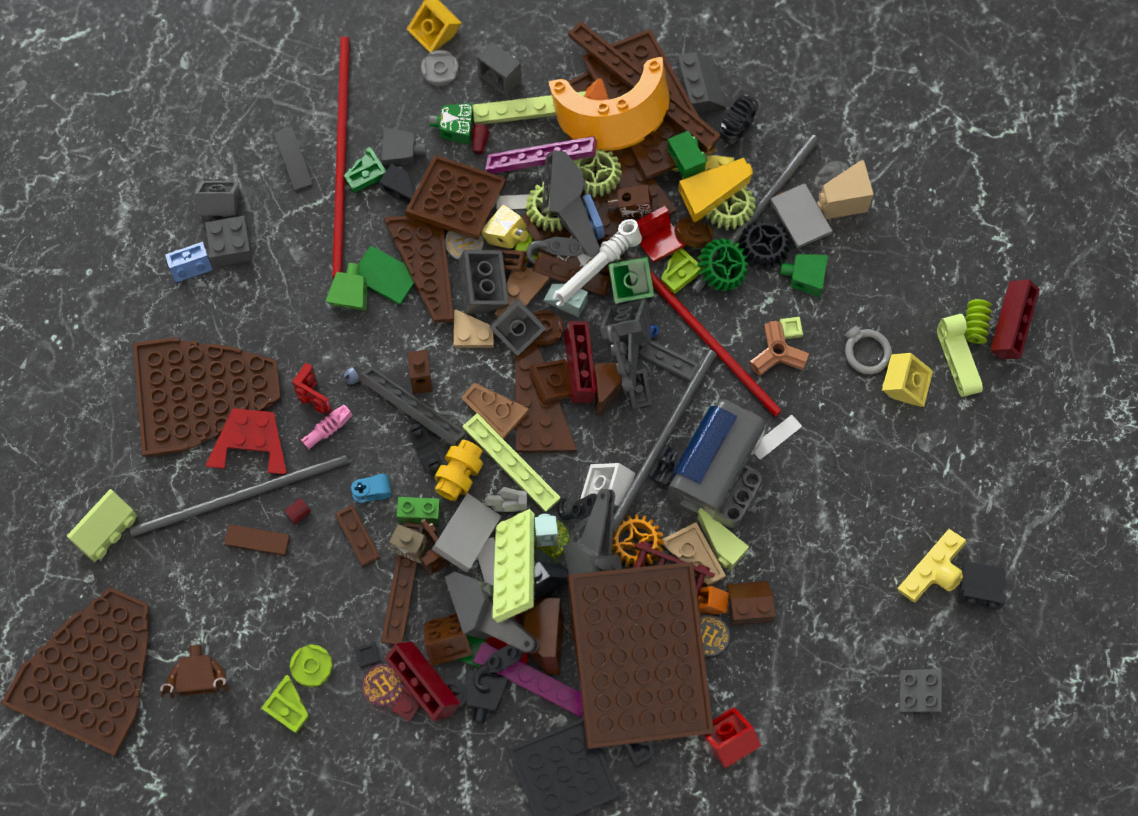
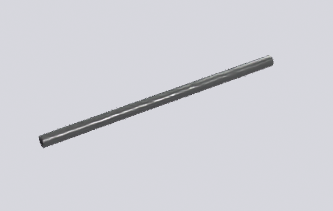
M812 135L755 206L753 216H749L750 220L748 222L744 220V225L739 226L730 237L733 244L740 242L739 237L743 235L742 230L744 228L747 229L749 223L753 225L754 221L759 218L771 203L770 199L779 193L820 141L817 136ZM703 274L699 276L690 288L694 294H698L708 282V280L702 281L704 278Z
M707 351L614 513L613 534L616 533L716 358L717 353L715 351Z
M346 454L130 527L129 530L131 536L136 537L347 465L349 462Z

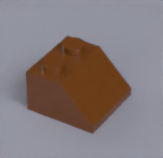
M618 362L599 363L594 366L597 393L594 397L596 416H601L616 399L619 389L623 388L622 376L618 374L616 367Z
M768 581L726 585L727 592L729 593L728 602L731 626L771 623L776 617L774 600Z

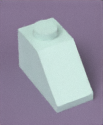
M552 284L544 298V302L579 318L587 303L588 292L579 289L563 306L558 307L556 303L560 299L557 298L555 300L553 295L564 284Z
M541 514L539 517H535L537 547L557 546L556 516Z

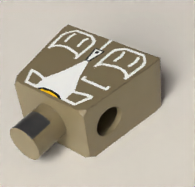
M397 525L387 550L423 565L421 559L432 546L425 535L402 525Z

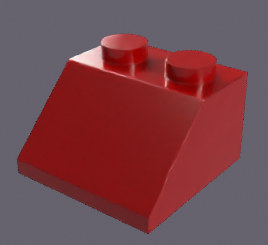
M735 707L712 720L714 733L702 735L716 759L725 768L761 747L754 727Z

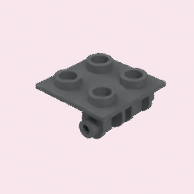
M942 669L900 670V712H929V714L942 712Z

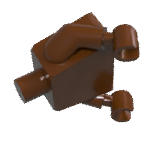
M202 645L189 646L190 657L179 659V663L172 669L166 683L160 688L161 698H164V695L170 693V698H174V690L178 696L207 693L218 694L220 692L219 689L222 687L225 688V691L229 689L224 669L210 655L202 656Z

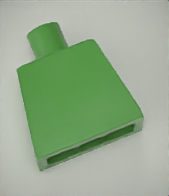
M348 263L347 273H336L326 299L330 306L367 311V279L364 276L358 275L359 264Z

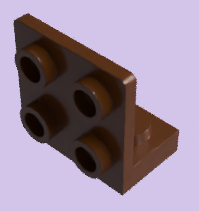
M424 519L421 521L424 534L434 546L439 539L438 532L432 523L428 524ZM432 549L427 551L421 559L424 571L428 577L450 564L447 559Z
M452 613L440 619L434 618L424 623V645L432 666L473 655L468 636L463 634L457 613Z

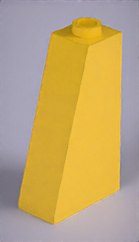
M744 158L679 181L678 190L693 222L700 220L750 183L753 170Z

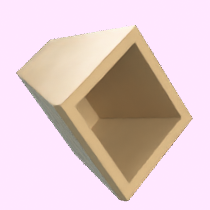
M864 160L859 161L823 185L822 191L819 193V201L816 203L825 219L868 212L874 194Z

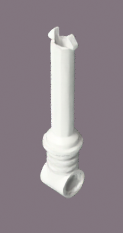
M623 221L619 225V231L607 242L603 241L601 243L600 252L558 291H555L553 298L555 300L557 298L560 299L556 303L558 307L563 306L568 299L609 262H618L625 250L640 244L642 236L636 221Z

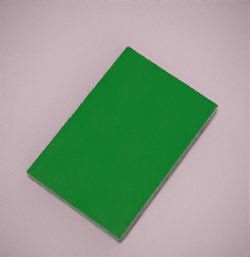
M373 246L369 247L359 262L360 269L358 275L364 276L367 279V288L401 306L415 285L405 264Z

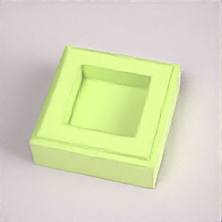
M800 317L780 319L779 322L782 324L784 339L803 337Z

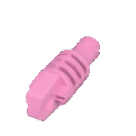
M342 405L331 412L328 417L326 416L324 420H321L319 424L317 423L314 427L315 429L301 439V441L310 450L316 443L322 439L329 438V435H332L334 431L336 432L338 428H341L353 416L345 405Z

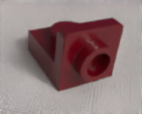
M404 686L403 693L392 712L411 723L421 705L410 690Z

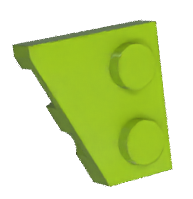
M287 675L261 708L295 734H297L309 718L290 677Z

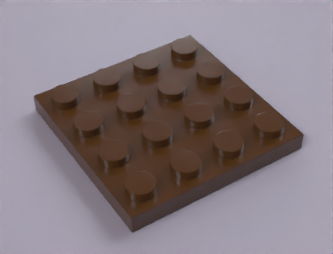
M434 155L405 210V216L478 240L506 184V178Z

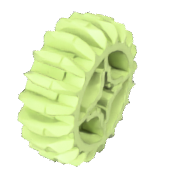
M596 148L594 157L573 160L582 171L583 177L591 181H586L585 195L592 193V197L595 198L596 194L599 193L603 197L604 192L610 194L611 189H616V184L620 182L619 177L622 171L619 170L621 164L617 163V156L612 157V151L606 153V150L599 151ZM593 161L591 164L584 165L587 162ZM595 166H596V171H597V173H596V178H594V173H593V171H594V169H595ZM608 178L604 182L598 183L601 179Z
M544 182L542 187L536 185V191L531 190V196L527 197V216L531 217V223L536 222L537 229L543 226L544 232L547 228H551L552 233L554 228L561 231L562 222L558 217L553 218L556 214H546L545 217L537 210L536 207L542 210Z
M746 185L706 214V218L711 219L712 225L718 223V229L721 226H725L726 231L729 229V226L733 230L736 229L737 225L743 226L744 220L748 222L750 220L749 216L754 214L755 198L751 197L752 191H747ZM729 200H730V205H731V206H730V210H728V206H729V205H728V201H729Z

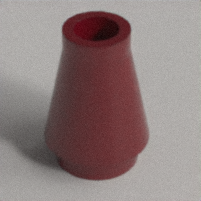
M475 124L471 130L473 153L483 154L490 135L489 127L483 124Z

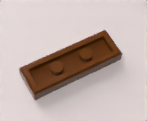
M353 504L334 513L362 568L381 559Z
M229 524L224 545L286 556L290 535Z

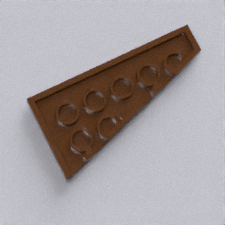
M408 216L384 217V223L433 323L453 322L454 316L444 229Z

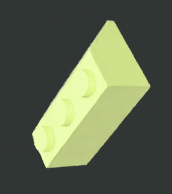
M110 489L67 537L80 551L96 562L105 556L107 549L112 543H116L121 538V533L134 524L137 515L132 508Z

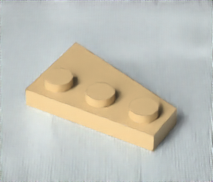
M697 523L661 539L664 541L663 546L675 558L685 562H693V565L697 567L698 564L710 568V572L715 573L714 578L705 577L703 581L705 586L708 587L726 577Z

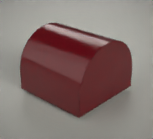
M301 498L285 509L286 516L294 525L311 512Z

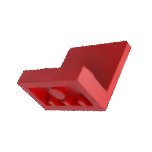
M666 206L636 221L642 236L639 245L653 263L686 246L675 235V228L670 222L669 210Z
M305 363L292 381L297 399L304 404H312L314 409L321 414H330L332 409L329 399L314 390L317 386V379L313 366Z

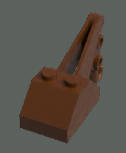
M542 597L538 600L534 599L533 607L521 612L524 619V625L522 626L539 643L538 650L534 653L528 652V655L547 674H560L564 613L560 598L544 599Z

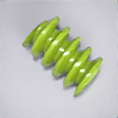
M981 299L968 302L965 317L967 329L964 333L967 341L975 344H985L987 342L985 337L988 336L987 329L990 327L988 322L991 321L989 315L992 314V310L989 309L992 306L990 302Z

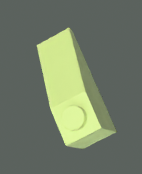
M700 508L697 518L715 557L723 568L728 567L732 570L747 553L749 546L721 523L715 521L704 509Z

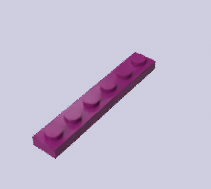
M593 136L489 154L485 170L493 174L545 165L546 154L553 150L565 151L572 160L594 157L597 140Z
M483 642L473 663L482 666L489 656L498 651V649ZM521 661L501 672H495L500 677L508 678V681L583 718L581 694L579 691Z

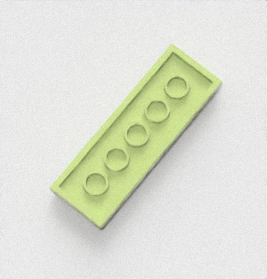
M530 509L496 525L493 619L497 623L533 607L534 513Z

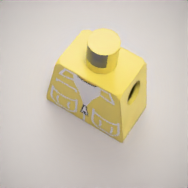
M504 205L487 222L481 233L489 245L509 249L513 248L518 241L525 242L529 236L523 219Z

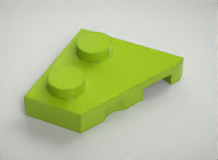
M681 248L675 251L672 258L669 259L667 269L661 277V282L673 294H676L696 278L702 269L697 267L698 262Z

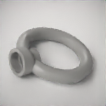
M857 325L845 334V337L848 339L845 346V355L848 363L856 371L872 375L882 372L887 368L892 355V349L884 335L871 329L860 330ZM863 337L874 338L883 347L884 357L876 366H864L854 357V344Z

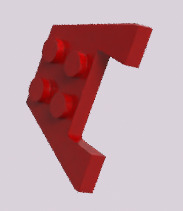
M233 408L209 456L206 467L225 469L227 450L239 449L269 452L268 474L286 475L287 471L274 412Z

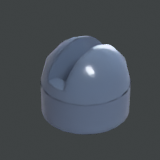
M353 367L345 371L343 378H350L346 383L355 384L360 381Z

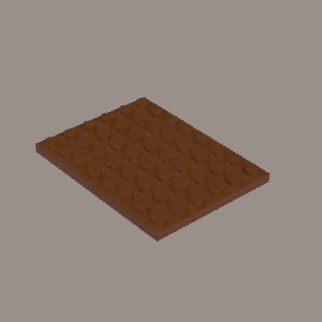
M693 562L567 575L587 749L714 733Z

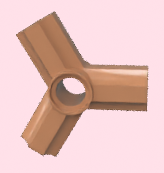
M770 321L764 324L768 348L749 362L752 370L761 376L779 363L803 370L809 353L786 344L781 322ZM779 349L782 351V354H776L773 350Z

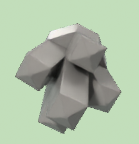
M503 487L497 495H487L485 503L487 506H492L494 511L524 512L527 508V491Z

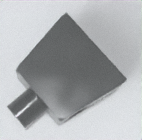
M384 128L382 165L385 169H388L391 164L401 167L413 166L415 155H426V144H415L414 133Z

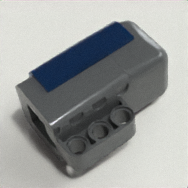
M725 399L719 400L714 406H710L672 473L671 484L668 488V501L696 517L699 514L698 510L702 508L715 521L729 528L738 527L758 493L762 481L761 474L748 465L762 441L765 430L764 419ZM754 479L757 484L751 485L747 480ZM745 496L747 501L741 502L737 497ZM735 513L738 518L730 519L728 514Z

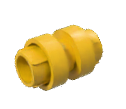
M461 440L458 447L451 446L445 456V460L449 464L447 466L441 465L434 476L438 482L434 489L435 492L450 501H456L459 494L466 495L473 484L469 476H477L483 465V462L479 459L483 452L482 449L467 440Z

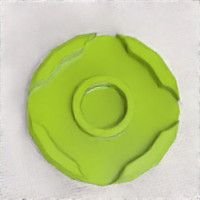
M313 644L298 649L290 662L292 676L296 682L305 687H316L326 682L333 668L332 658L327 650Z

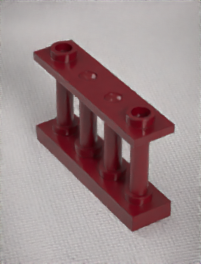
M644 541L633 544L632 547L640 551L634 568L643 567L647 554L659 559L656 566L666 565L667 562L671 564L687 563L653 549L652 544ZM698 564V567L693 565L694 573L697 574L695 579L697 598L705 577L714 578L715 573L710 572L709 567Z

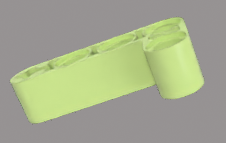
M957 314L942 318L937 327V334L961 397L982 392L983 386L964 336L967 329L966 320L963 314Z

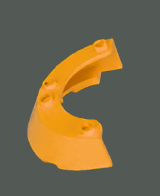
M662 57L648 60L644 65L643 74L637 85L628 93L611 100L601 101L585 98L575 92L569 82L564 79L549 82L555 113L563 132L567 133L573 140L594 136L597 140V150H618L643 141L646 135L658 129L663 122L666 111L669 109L670 95Z

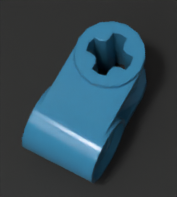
M378 474L373 477L358 479L351 486L352 497L358 503L383 500L392 496L387 474Z

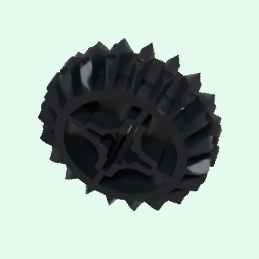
M741 95L727 112L719 129L720 138L727 144H737L753 122L759 107L758 102L754 98Z
M764 218L761 220V223L757 220L754 221L753 225L749 223L747 229L744 228L742 230L743 235L739 237L740 243L738 247L739 249H744L742 252L743 256H748L745 262L751 261V267L757 264L758 270L761 266H764L767 270L769 265L773 269L776 268L777 264L782 265L783 260L788 258V254L791 251L790 246L792 242L789 239V233H785V227L779 228V222L775 225L772 224V219L769 220V223H766ZM757 235V240L750 245V239ZM780 244L779 251L773 254V248Z

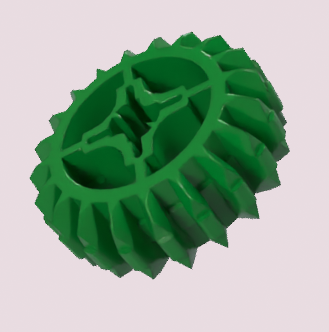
M721 238L707 243L705 248L701 249L702 255H699L697 258L701 262L697 264V267H700L702 270L698 274L704 275L702 281L708 280L707 287L714 285V290L720 289L721 292H725L727 289L731 291L735 287H739L741 282L745 281L744 275L749 272L745 269L749 265V263L745 262L748 256L742 255L744 249H738L739 243L733 244L732 240L726 241L725 238ZM717 251L716 260L712 262L713 254ZM734 268L733 276L729 280L730 271Z

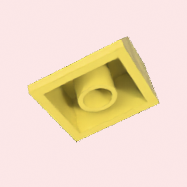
M912 353L892 354L882 391L895 400L924 407L933 370Z

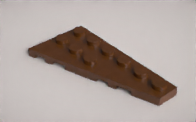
M532 342L518 356L515 354V402L531 409L516 426V453L577 452L559 401L542 403L529 367L534 364L544 363L538 345Z

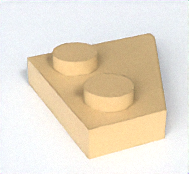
M454 310V348H494V332L489 328V324Z

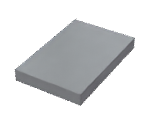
M805 183L770 199L797 249L832 234L831 227Z

